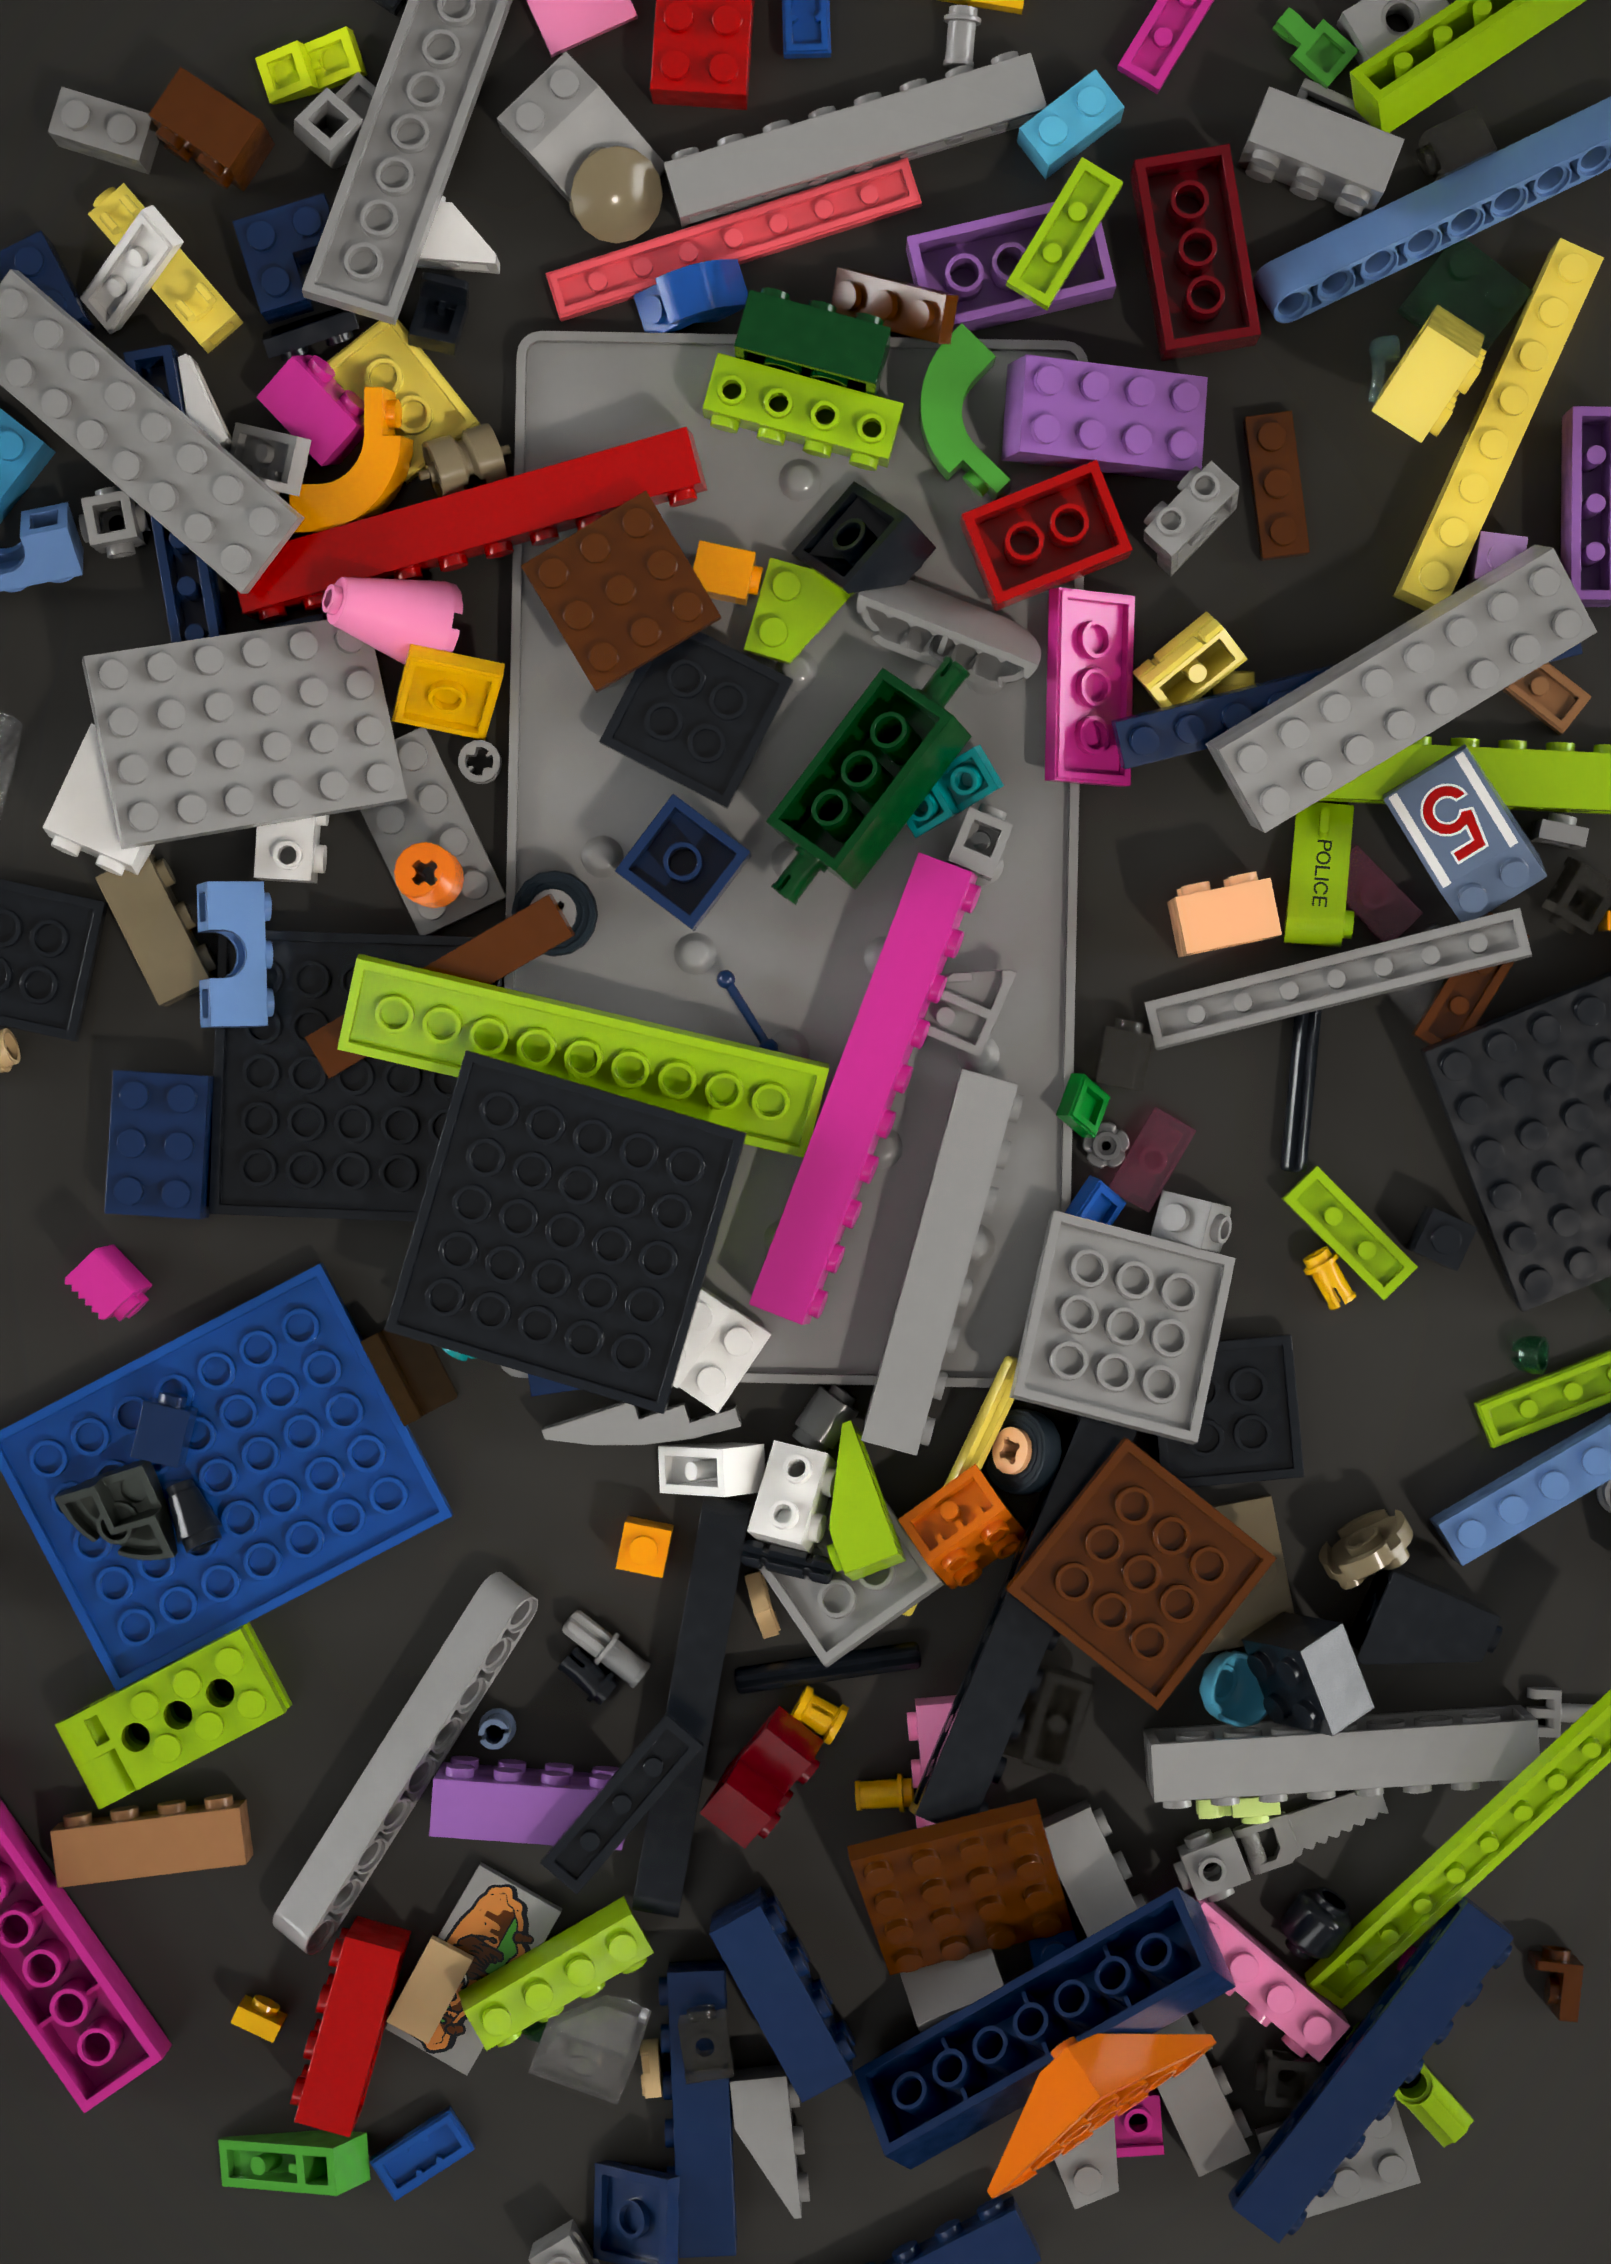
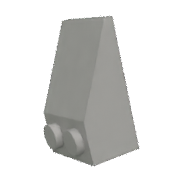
M566 51L497 117L502 134L569 203L574 175L583 161L588 158L591 151L599 147L621 146L635 149L652 162L659 176L665 173L663 160L601 87Z

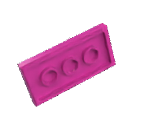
M1061 587L1049 589L1045 781L1114 787L1131 786V768L1124 769L1121 767L1111 721L1132 716L1135 596Z

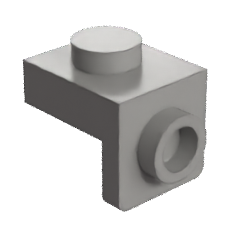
M1162 1190L1151 1236L1220 1253L1223 1244L1228 1240L1231 1233V1207Z

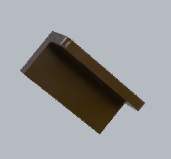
M384 1330L361 1341L404 1426L458 1397V1392L433 1345Z

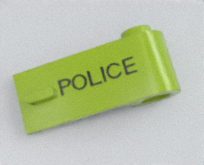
M1316 802L1295 815L1283 943L1341 948L1343 939H1352L1354 911L1346 910L1354 805Z

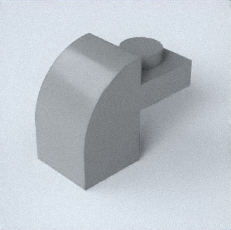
M359 72L336 94L326 87L294 119V135L332 169L345 165L351 157L376 87Z

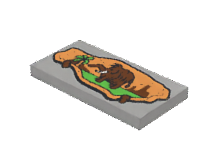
M480 1862L438 1935V1938L474 1956V1959L430 2042L426 2044L389 2023L385 2029L467 2076L484 2046L463 2011L458 1992L544 1943L560 1916L562 1908Z

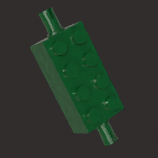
M945 656L943 662L921 690L912 688L882 667L766 820L779 835L795 847L794 850L797 852L777 881L771 885L777 893L796 905L798 899L820 871L825 873L826 870L856 890L972 737L955 716L944 708L964 680L970 676V673L956 661L953 662L952 658Z

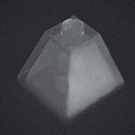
M605 1995L548 2018L529 2073L618 2104L636 2061L652 2011L640 2007L630 1999H618Z

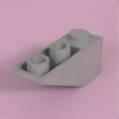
M781 2065L731 2070L730 2090L735 2131L793 2218H802V2202L810 2201L808 2173L798 2172L797 2155L805 2154L803 2126H794L792 2108L800 2107V2098Z

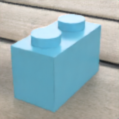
M1095 69L1019 128L1017 143L1046 180L1120 123L1125 107Z

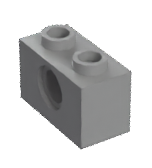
M1361 0L1342 12L1336 26L1342 36L1359 50L1354 57L1358 64L1361 65L1450 4L1447 0ZM1392 14L1404 17L1409 29L1404 32L1392 30L1387 25L1386 17Z

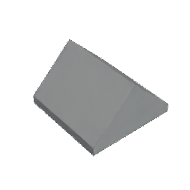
M991 1948L968 1954L961 1960H948L922 1967L914 1972L900 1973L920 2033L1006 1984Z

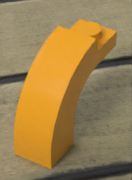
M364 387V441L360 456L354 466L341 478L324 484H302L299 497L289 494V505L305 518L293 534L306 536L379 515L395 499L407 477L414 440L404 436H395V428H400L402 423V406L400 400L396 399V392L384 387Z

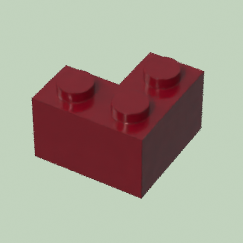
M778 1706L727 1765L701 1809L700 1814L744 1849L757 1834L765 1839L781 1818L779 1813L794 1794L790 1788L796 1781L804 1785L819 1767L821 1762L815 1757L824 1740L781 1706Z

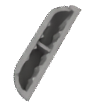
M908 580L904 585L862 591L858 594L857 613H861L864 622L873 632L871 638L875 642L889 650L938 668L943 662V658L948 656L952 658L953 662H958L970 673L966 680L989 688H1001L1003 683L1015 682L1024 677L1028 679L1036 671L1041 660V648L1037 640L1020 624L917 582Z

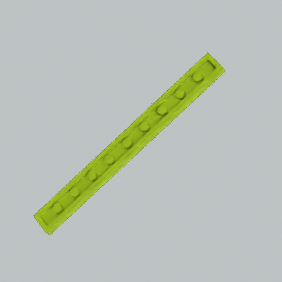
M1611 1689L1346 1935L1329 1958L1320 1959L1305 1973L1307 1986L1343 2009L1611 1762Z

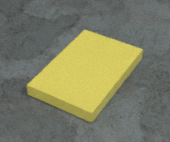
M397 320L396 325L378 321L328 360L327 363L333 368L335 372L333 378L344 390H350L357 394L363 401L364 387H384L396 392V399L400 400L402 406V423L400 428H395V436H404L414 440L411 465L405 479L406 484H408L418 476L419 471L426 469L422 450L423 442L448 435L459 441L462 439L464 430L481 424L424 351L419 347L408 345L409 332L402 323Z

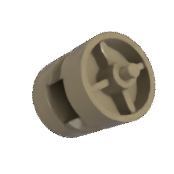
M488 423L464 430L462 439L459 441L448 435L425 441L422 444L426 469L419 471L418 476L420 481L430 480L438 498L467 490L470 484L477 487L507 478L503 456L511 454L508 444L500 446L492 427Z

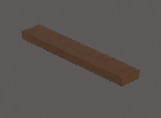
M548 894L422 969L493 984L575 936V933L553 895ZM345 1014L305 1037L328 1078L337 1075L367 1057L337 1050Z

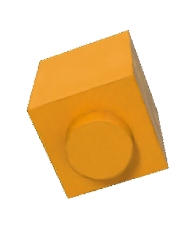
M699 540L693 570L710 598L747 606L749 594L758 595L763 574V567L755 565L756 552Z
M627 1516L615 1569L663 1578L674 1525Z

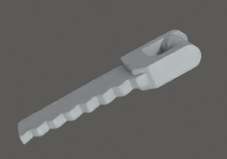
M1354 1790L1288 1813L1281 1811V1815L1269 1816L1270 1821L1267 1823L1239 1825L1233 1828L1235 1838L1241 1839L1252 1874L1258 1875L1293 1863L1295 1858L1302 1855L1303 1848L1313 1850L1316 1842L1325 1844L1328 1836L1338 1838L1341 1830L1350 1832L1354 1824L1363 1826L1366 1818L1376 1820L1379 1812L1385 1814L1389 1812L1383 1795L1361 1797L1356 1796ZM1272 1828L1278 1846L1274 1856L1267 1858L1258 1832Z

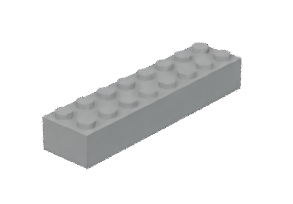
M1535 544L1205 744L1250 825L1266 833L1597 633V630L1554 548Z
M1521 1705L1366 1714L1334 1736L1277 1724L1273 1721H1260L1258 1724L1244 1728L1226 1723L1143 1729L1147 1787L1154 1802H1163V1808L1166 1809L1188 1808L1192 1806L1191 1800L1211 1799V1805L1230 1806L1239 1804V1797L1259 1796V1801L1263 1803H1278L1287 1801V1794L1307 1793L1308 1799L1325 1800L1335 1798L1336 1791L1355 1790L1356 1796L1372 1797L1383 1795L1384 1788L1403 1787V1792L1410 1794L1431 1792L1432 1785L1451 1784V1789L1460 1791L1479 1789L1480 1782L1499 1781V1786L1506 1787L1540 1755L1538 1720Z

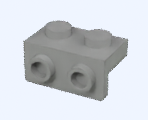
M236 422L229 453L276 494L279 495L282 492L299 497L312 440Z

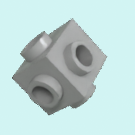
M118 486L98 489L95 491V496L81 498L84 514L79 515L81 534L84 542H89L90 546L101 554L107 553V558L116 559L136 554L135 547L147 545L145 531L152 530L150 514ZM124 518L126 529L113 531L112 525L114 521Z
M1230 1827L1214 1833L1211 1832V1829L1196 1831L1184 1838L1185 1844L1176 1847L1182 1861L1174 1863L1173 1866L1183 1891L1193 1888L1198 1901L1207 1898L1208 1902L1223 1900L1235 1893L1233 1887L1251 1881L1248 1869ZM1208 1863H1214L1212 1867L1204 1868Z

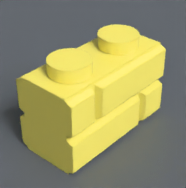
M1206 611L1153 654L1154 658L1152 660L1147 659L1132 673L1160 708L1201 698L1248 659L1225 628Z

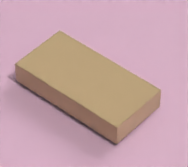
M432 1935L386 2022L428 2044L468 1971L474 1956Z

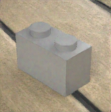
M61 86L48 128V134L59 147L150 174L160 141L155 135L158 128L149 117V113Z

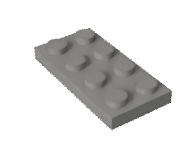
M420 727L395 739L407 795L405 802L361 809L360 811L394 882L396 860L403 850L416 843L428 842L437 844L454 855L461 864L464 874L462 891L455 901L445 907L429 908L410 900L399 890L419 934L431 935L506 899V892L429 730ZM428 866L423 870L426 876L425 882L433 885L438 879L434 875L435 870Z

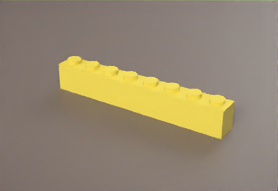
M1562 238L1549 251L1393 597L1426 611L1452 595L1604 257Z

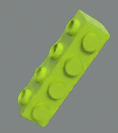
M717 353L702 410L704 418L711 420L710 426L718 430L737 433L740 427L757 432L756 438L765 443L783 446L785 440L804 445L802 451L820 458H830L831 453L850 457L849 464L852 466L876 471L878 465L888 468L903 414L904 403Z
M623 1896L458 1993L466 2017L486 2051L496 2045L504 2047L513 2043L521 2036L522 2030L537 2021L544 2023L554 2019L563 2011L566 2004L578 1997L588 1998L595 1995L604 1988L607 1980L619 1973L629 1974L638 1970L646 1963L647 1957L654 1954V1951L643 1928Z

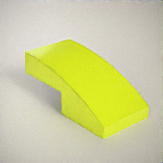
M347 26L305 44L296 40L255 58L269 102L273 105L320 93L326 87L332 89L346 84L357 72L362 76L368 75L354 32Z

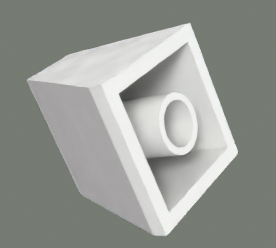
M91 723L42 828L53 839L51 846L66 854L78 857L80 851L96 857L97 861L95 864L110 873L122 876L124 870L138 875L155 844L121 849L95 725Z

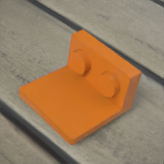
M976 1464L897 1519L926 1563L950 1589L973 1583L980 1577L984 1567L997 1558L1004 1559L1016 1552L1025 1532L1023 1526L1004 1505Z

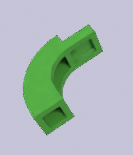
M961 323L952 332L951 344H941L927 368L919 405L920 429L924 445L933 464L947 481L962 468L966 472L962 479L970 489L981 498L987 493L995 501L1009 487L1011 479L969 437L963 423L962 405L969 391L994 366L996 356Z

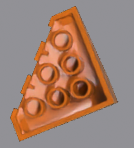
M1097 2033L1079 2042L1075 2036H1072L1060 2043L1050 2053L1054 2060L1037 2077L987 2189L990 2197L994 2199L1027 2182L1038 2174L1036 2170L1044 2167L1060 2154L1064 2156L1093 2135L1092 2131L1100 2128L1116 2115L1120 2117L1149 2096L1148 2092L1159 2087L1172 2076L1175 2078L1190 2068L1217 2043L1211 2034Z

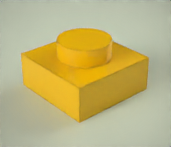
M245 1995L230 2023L274 2043L288 2014L279 2011L280 2005L268 1997L255 1995L252 1998Z

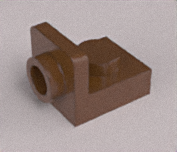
M1543 1945L1542 1951L1529 1950L1528 1962L1535 1970L1554 1972L1553 1976H1547L1544 1990L1545 2004L1550 2005V2010L1559 2021L1578 2023L1584 1965L1575 1955H1571V1950L1566 1947Z

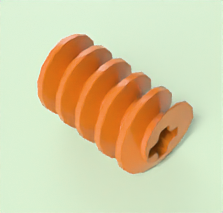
M428 842L413 844L403 850L396 860L394 869L396 885L403 895L417 904L429 908L445 907L455 901L462 891L464 874L461 864L454 855L437 844ZM428 866L435 870L434 875L438 879L433 885L425 882L426 876L423 870Z

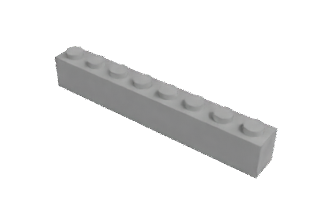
M1017 51L1006 52L992 58L991 65L974 70L972 65L959 66L946 72V78L931 83H927V79L924 78L912 80L899 87L900 92L882 97L880 92L869 93L855 99L854 106L837 111L835 106L822 107L809 113V119L790 124L789 120H779L762 128L763 133L747 138L742 133L729 135L718 140L717 147L699 152L697 147L677 151L671 155V161L664 162V168L681 228L723 217L907 157L910 161L1020 128L1047 107L1032 54L1027 53L1019 56Z
M960 1069L861 1432V1441L917 1456L920 1444L929 1446L936 1420L935 1418L928 1417L932 1398L942 1399L948 1377V1372L940 1370L945 1352L954 1354L961 1326L953 1325L958 1306L967 1307L973 1286V1280L966 1279L970 1260L979 1262L986 1234L978 1232L983 1214L992 1215L999 1188L991 1186L995 1168H1005L1011 1147L1010 1141L1003 1140L1008 1121L1017 1123L1023 1104L1024 1095L1016 1093L1017 1083Z
M1085 1799L1042 1819L1058 1875L1087 1938L1146 1905L1141 1893L1132 1897L1125 1880L1133 1877L1122 1851L1120 1850L1112 1854L1105 1837L1113 1834L1101 1807L1092 1811L1088 1800ZM1185 2015L1153 2034H1206L1201 2022L1192 2026L1188 2015ZM1206 2054L1200 2057L1183 2073L1175 2078L1172 2076L1157 2087L1199 2177L1251 2154L1245 2138L1253 2135L1241 2108L1232 2112L1225 2095L1233 2092L1221 2065L1212 2069Z

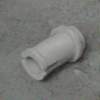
M968 5L949 6V14L944 15V22L948 24L943 66L949 68L963 65L974 66L976 26L981 25V18L977 17L978 9L976 7Z

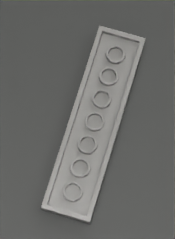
M513 0L407 1L303 284L302 293L304 298L396 325Z
M9 270L0 283V385L241 594H248L305 518L19 270Z

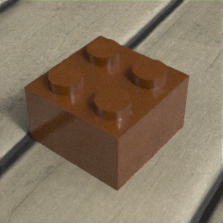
M181 66L149 113V117L158 128L155 135L165 142L164 148L185 163H188L191 157L194 158L196 163L205 169L203 173L224 189H228L233 184L244 192L275 146L274 141L259 118Z

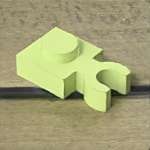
M1259 1796L1239 1797L1240 1803L1230 1806L1211 1805V1799L1195 1800L1196 1814H1198L1199 1819L1232 1816L1233 1818H1241V1823L1243 1824L1267 1823L1270 1821L1269 1816L1281 1815L1280 1802L1263 1803L1259 1801Z

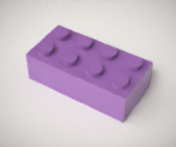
M1054 202L907 236L906 253L913 283L959 295L953 331L961 323L972 332L1111 299L1116 289V282L1102 222H1100L1047 311L1008 288L1006 282Z
M1026 354L1007 365L1001 460L1070 469L1097 460L1101 471L1104 473L1181 481L1195 466L1202 470L1208 377Z
M452 1756L450 1762H443L433 1778L429 1836L554 1845L619 1768L595 1766L592 1769V1773L575 1772L573 1771L574 1766L567 1763H546L545 1769L526 1768L525 1761L516 1759L498 1760V1766L479 1765V1758ZM625 1839L616 1850H622Z

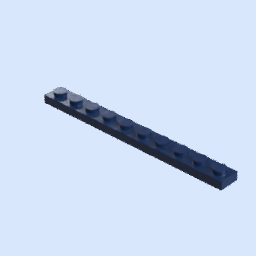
M1581 642L1549 662L1583 654ZM1334 665L1112 720L1121 767L1129 769L1208 749L1205 743Z

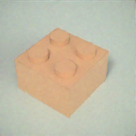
M1257 871L1228 877V879L1223 880L1224 887L1211 890L1210 882L1205 881L1182 886L1180 889H1177L1178 897L1169 900L1167 905L1178 958L1272 939L1282 935L1271 878L1258 880Z

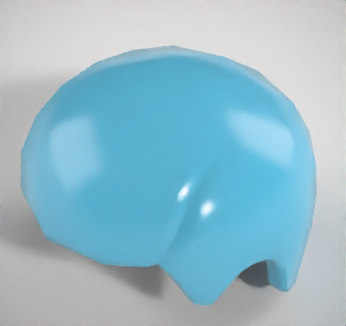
M1225 1651L1214 1657L1204 1669L1199 1687L1204 1707L1217 1720L1235 1727L1244 1728L1258 1724L1267 1715V1712L1264 1708V1696L1257 1678L1249 1669L1247 1663L1248 1655L1239 1651Z

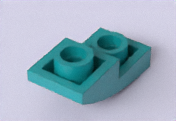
M981 745L971 748L953 760L906 822L915 838L949 820L1004 786Z

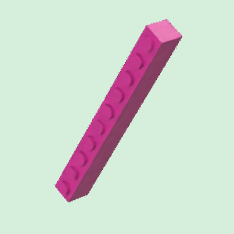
M918 852L749 1301L750 1305L801 1325L810 1324L812 1317L819 1319L829 1294L823 1290L829 1272L836 1274L844 1257L845 1247L839 1245L846 1227L853 1229L862 1208V1202L856 1200L862 1183L870 1184L879 1163V1157L873 1155L879 1138L887 1139L893 1127L896 1112L890 1110L896 1093L904 1094L910 1082L913 1067L907 1064L914 1047L921 1049L927 1037L930 1022L924 1019L931 1002L938 1004L945 989L947 977L941 975L948 957L953 959L956 957L962 944L964 932L958 929L965 912L971 914L979 899L981 886L975 885L978 876L973 872Z

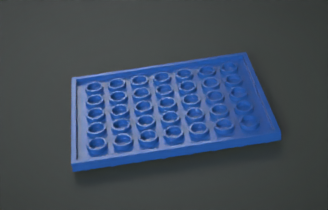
M323 1263L306 1270L0 1430V1471L116 1691L454 1515L408 1425L404 1426L361 1344L363 1339ZM159 1392H168L186 1397L187 1406L198 1408L185 1464L174 1468L151 1462L168 1505L174 1533L175 1528L166 1489L180 1481L193 1478L196 1487L199 1488L222 1524V1527L219 1528L222 1539L192 1553H186L184 1545L177 1544L176 1539L178 1553L175 1557L163 1560L127 1558L118 1554V1550L122 1547L121 1545L108 1543L101 1536L97 1541L92 1542L80 1533L65 1517L54 1497L91 1478L141 1460L130 1456L143 1401L151 1397L158 1398Z

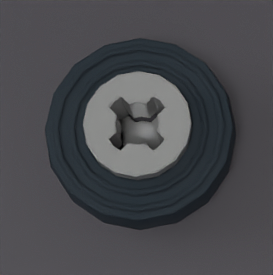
M557 870L538 873L525 881L516 893L511 915L516 914L546 895L552 894L574 931L575 936L547 951L544 955L556 957L571 954L583 947L595 931L598 918L596 899L587 884L573 874Z

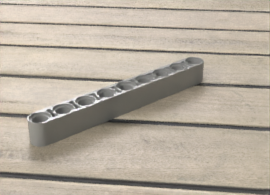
M502 1572L493 1573L481 1584L277 1908L273 1917V1926L306 1954L313 1955L318 1953L332 1939L533 1619L538 1608V1599Z

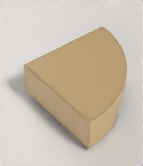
M760 1571L744 1576L753 1613L763 1639L779 1635L781 1629L776 1611L773 1610L765 1577L763 1574L761 1575Z
M659 2038L645 2039L640 2043L643 2075H641L642 2094L645 2096V2099L662 2097L663 2072Z

